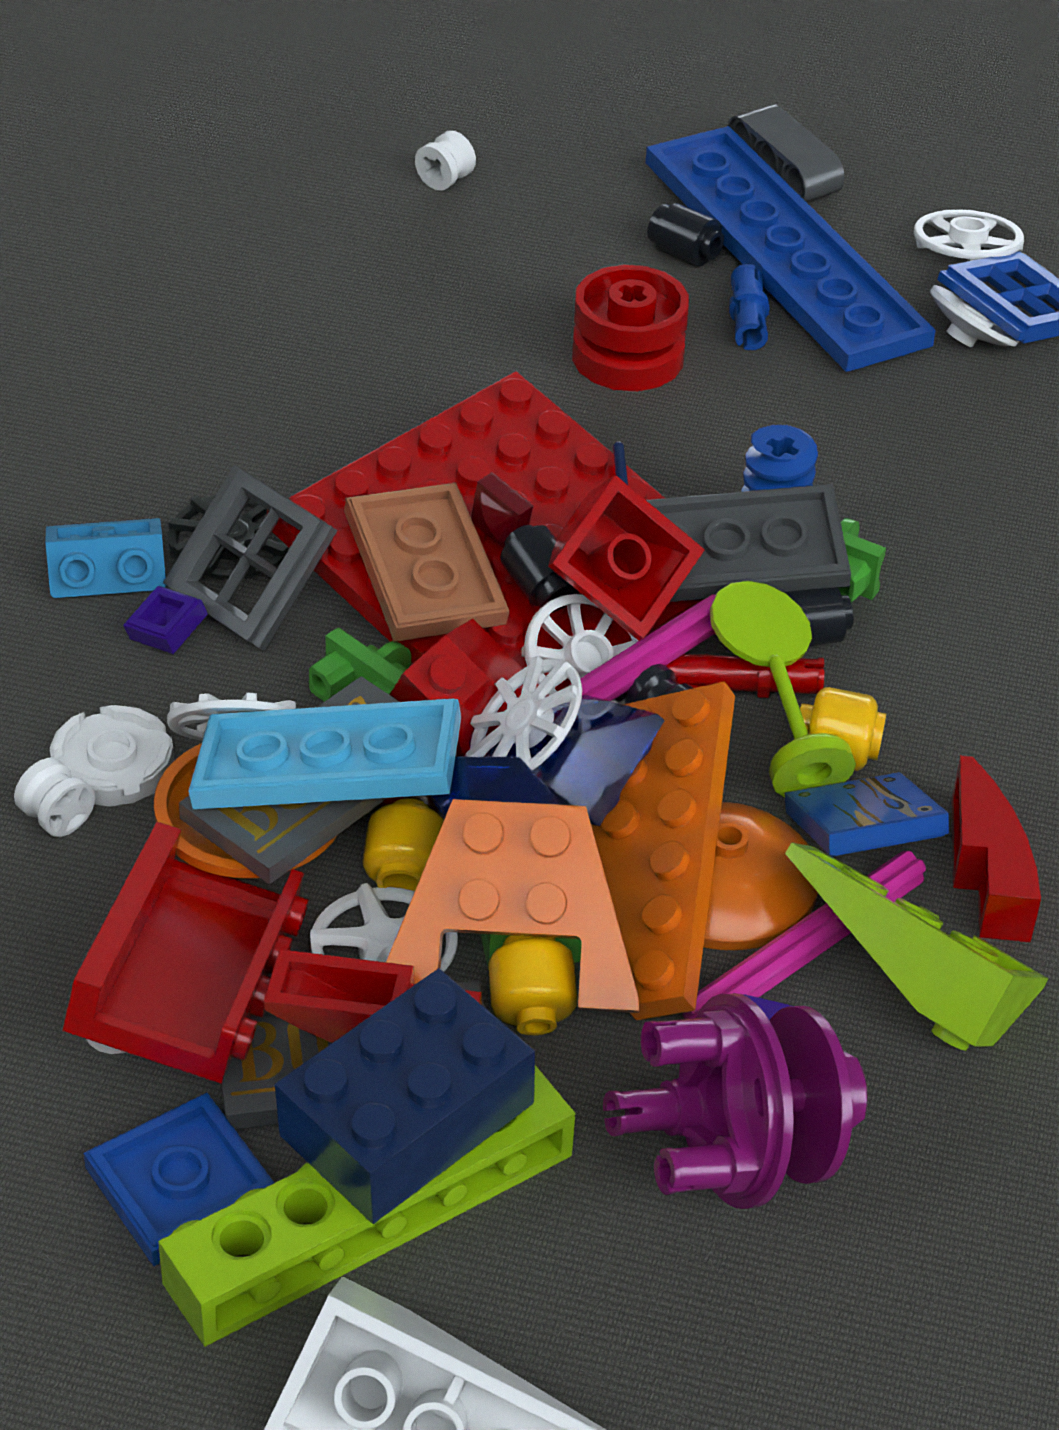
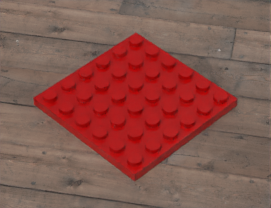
M515 371L289 497V499L338 530L313 571L384 637L392 642L393 638L344 513L346 498L457 483L471 517L477 482L488 474L493 473L533 505L529 525L547 526L557 539V536L586 495L616 475L614 454ZM626 465L629 487L645 500L665 498ZM280 518L272 532L290 548L300 530ZM474 525L510 611L507 624L483 629L524 669L527 667L525 657H522L521 648L524 646L529 623L541 607L539 605L533 606L501 563L500 555L503 548ZM704 599L669 602L646 636ZM581 604L580 610L584 630H595L604 612L595 606ZM567 606L559 611L550 613L552 620L566 634L573 636ZM614 620L604 635L612 646L632 641L629 633ZM541 627L537 638V646L562 649V646ZM445 634L397 642L410 650L411 662L415 663ZM569 678L556 686L555 690L560 691L571 685Z

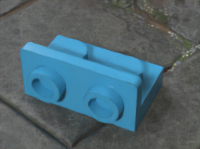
M160 518L46 526L45 545L50 595L53 598L154 591L157 586L166 587V584L163 583L166 576Z

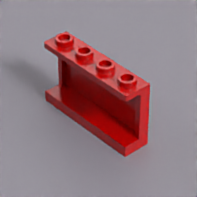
M157 821L74 978L62 1031L222 1084L232 1058L245 1061L258 1024V1021L250 1019L251 1014L263 1018L266 1012L264 999L271 977H268V974L273 972L279 949L290 950L293 938L287 937L285 934L297 937L309 904V899L299 896L305 873L292 869L282 893L278 894L229 877L200 870L190 864L175 860L182 829Z

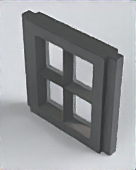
M234 465L163 583L176 592L201 599L210 616L258 648L266 650L338 530L261 480ZM252 499L269 510L246 548L228 535L247 503ZM281 518L300 530L282 562L276 568L258 556ZM221 546H223L241 559L221 592L217 595L201 584L200 581ZM251 566H254L269 576L271 580L251 613L247 615L229 602Z

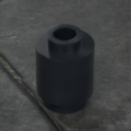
M678 203L660 205L652 214L648 224V238L650 241L655 242L657 249L696 266H703L709 260H714L719 255L724 243L721 224L717 219Z
M524 525L514 530L506 538L504 549L500 555L501 563L533 606L539 605L540 607H543L546 603L557 597L580 593L548 567L556 538L549 528L544 525ZM567 605L562 606V607H560V608L554 610L553 612L559 611V610L563 609L564 607H566Z
M837 587L784 592L802 608L810 622L812 639L809 646L842 642L845 638L846 629L852 628L854 616L850 598L848 595H841Z

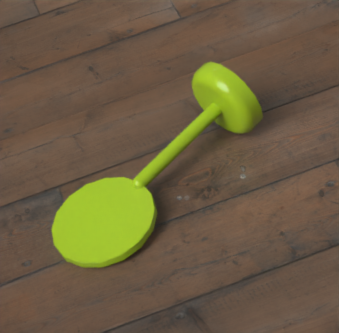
M753 581L730 583L718 591L709 609L711 626L720 642L733 654L752 664L770 667L794 740L781 747L771 760L769 775L775 792L785 797V792L846 782L853 774L856 766L849 744L833 734H808L785 667L801 659L811 642L810 622L805 613L786 593L768 584Z

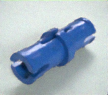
M752 264L740 265L731 274L733 296L729 300V313L735 321V341L740 346L744 339L743 349L745 350L760 349L768 340L766 318L770 309L769 300L763 292L762 272L758 268L754 273L755 266Z

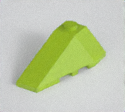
M791 842L785 853L917 1012L935 1022L931 1032L944 1042L960 1050L967 1051L970 1044L972 1046H993L1038 996L1048 981L1047 977L975 935L970 938L954 930L951 931L950 935L940 930L943 922L939 919V915L902 898H897L895 902L886 898L889 890L885 886L813 846Z

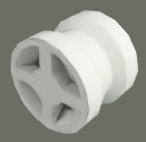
M456 131L444 132L434 142H429L418 149L415 155V166L423 182L435 190L443 191L456 182L457 178H463L471 173L476 165V156L472 145L468 139Z
M50 757L36 762L21 776L16 785L14 800L17 807L27 816L38 817L39 825L51 836L63 837L77 830L87 820L94 807L95 791L83 779L71 777V771L60 760Z

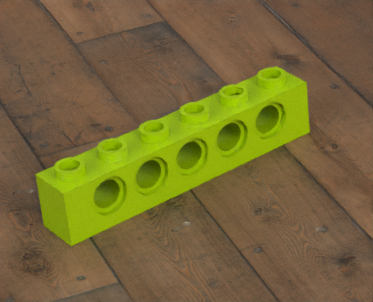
M535 1065L534 1104L376 1223L372 1224L307 1162L296 1173L264 1189L250 1190L239 1197L234 1204L201 1220L188 1221L176 1228L171 1235L159 1240L162 1284L204 1347L571 1157L575 1112ZM238 1255H250L246 1257H235Z

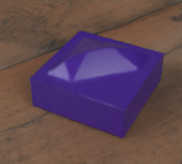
M157 586L123 626L129 639L174 654L208 613L201 599Z

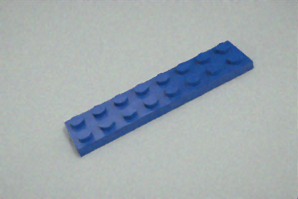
M730 126L655 144L646 148L645 163L688 208L715 218L720 222L721 232L724 235L723 245L743 265H754V273L758 268L761 270L763 286L845 372L933 347L936 330Z

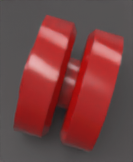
M617 265L601 268L585 276L576 287L572 361L579 373L594 384L621 391L654 389L675 379L684 364L685 331L687 329L689 310L688 292L680 281L668 273L647 266Z

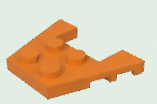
M452 799L386 962L414 966V984H417L438 968L440 969L442 938L447 932L578 939L582 942L578 1009L639 1013L640 1001L586 806Z

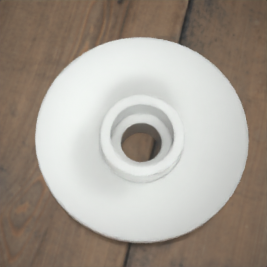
M933 285L930 293L941 311L952 322L947 329V332L952 337L969 347H973L977 339L1001 346L1015 347L1019 341L958 295L943 287Z

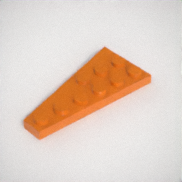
M725 681L596 710L573 725L566 736L581 806H586L640 1001L639 1013H630L635 1020L690 1012L696 1009L735 695Z

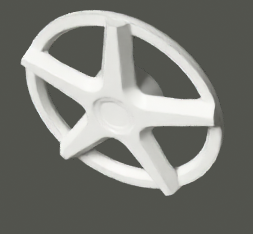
M944 210L927 214L916 222L913 231L919 249L928 248L944 255L970 259V261L987 257L1007 256L1017 251L1022 252L1024 244L1023 232L1013 222L997 215L972 210ZM957 217V218L952 219L950 223L943 219V218ZM928 223L946 235L928 237L923 231V225ZM999 224L1012 231L1016 238L1014 240H1007L988 235L989 231ZM981 247L995 248V249L981 250Z
M368 883L361 884L356 892L339 898L319 915L313 928L310 930L311 952L324 955L323 946L358 947L359 957L363 960L386 962L404 917L390 918L380 901H399L410 904L415 891L396 887L372 888ZM360 905L364 919L363 926L328 928L330 923L341 913ZM457 932L445 933L446 948L441 958L440 967L443 972L451 964L456 954L458 944Z

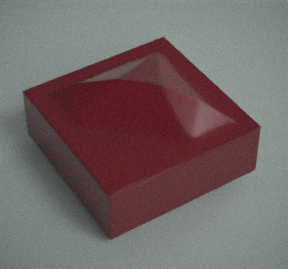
M490 473L477 482L471 519L474 525L504 549L506 538L514 530L521 526L529 525L533 505L498 476Z

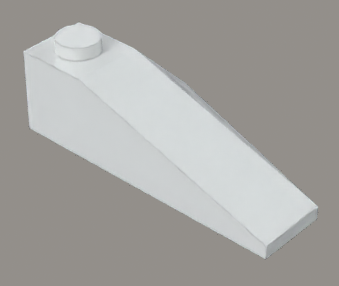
M342 1276L328 1295L264 1430L606 1429L409 1309Z

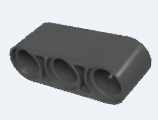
M773 104L732 116L729 119L727 126H730L806 202L842 189L844 170L839 157L781 107Z

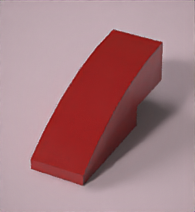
M960 755L952 794L953 888L978 890L979 938L1031 943L1041 902L1037 866L1028 837L1013 807L991 776L973 756Z
M279 949L265 995L264 1008L265 1011L293 1026L333 1043L414 986V966ZM465 990L482 1005V992Z

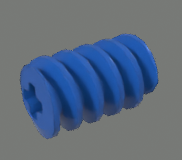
M770 425L759 428L751 434L753 446L745 454L746 468L743 472L744 486L741 492L813 486L818 450L816 443L810 435L799 428L788 425Z

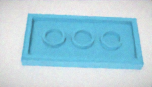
M453 698L212 714L208 719L188 791L192 808L195 810L450 794L461 723L459 700Z

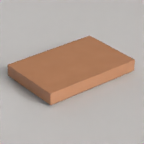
M457 483L346 498L344 513L394 642L447 634L471 619H474L482 628L507 624L509 608Z

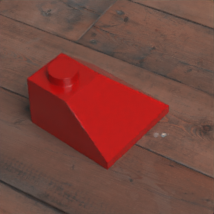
M614 475L586 495L557 536L548 567L638 641H641L646 637L705 549L618 476Z
M471 619L445 634L403 672L391 691L390 696L399 702L453 698L459 700L461 723L456 750V768L474 785L482 776L474 769L472 763L467 760L465 754L470 750L471 739L475 729L470 724L473 715L482 714L488 702L498 691L495 683L501 677L508 681L523 668L474 619ZM523 684L514 691L517 698L521 695ZM504 702L497 712L507 710V703ZM490 726L487 730L486 736L489 735L499 726ZM499 743L484 755L486 764L490 761Z

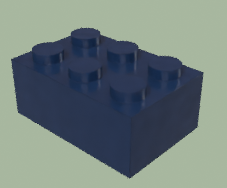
M438 968L275 1083L279 1135L363 1216L374 1224L534 1104L535 1051Z

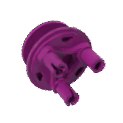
M737 993L719 994L712 997L702 1006L694 1019L645 1022L642 1027L640 1042L643 1057L647 1062L650 1061L652 1067L680 1064L679 1078L665 1080L659 1088L630 1091L610 1090L603 1098V1111L621 1109L625 1111L624 1116L604 1118L606 1130L613 1137L629 1133L663 1130L669 1136L686 1137L688 1147L662 1148L659 1151L660 1155H657L655 1158L654 1175L657 1186L664 1195L712 1189L721 1200L737 1209L757 1208L766 1204L777 1193L785 1174L802 1184L819 1183L830 1179L843 1163L849 1147L852 1128L865 1119L868 1105L866 1078L858 1058L843 1051L833 1028L818 1011L808 1006H790L780 1009L769 1020L754 1001Z

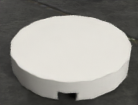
M110 705L100 707V714L85 718V712L71 717L56 731L50 746V756L65 764L71 771V777L83 779L94 789V805L110 807L135 803L154 794L163 773L174 762V748L172 738L166 733V726L158 717L139 708Z

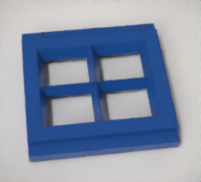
M1017 251L1007 256L987 257L948 265L947 270L939 272L937 279L939 282L1017 341L1025 344L1059 336V311L1056 312L1042 301H1048L1059 310V278L1026 254ZM1011 276H1014L1015 278H1017L1019 281H1021V282H1022L1023 284H1025L1027 287L1024 288L1023 286H1021L1019 283H1017L1015 280H1013V279L1011 278ZM983 282L990 283L1002 293H996ZM1019 305L1034 317H1028L1015 306Z

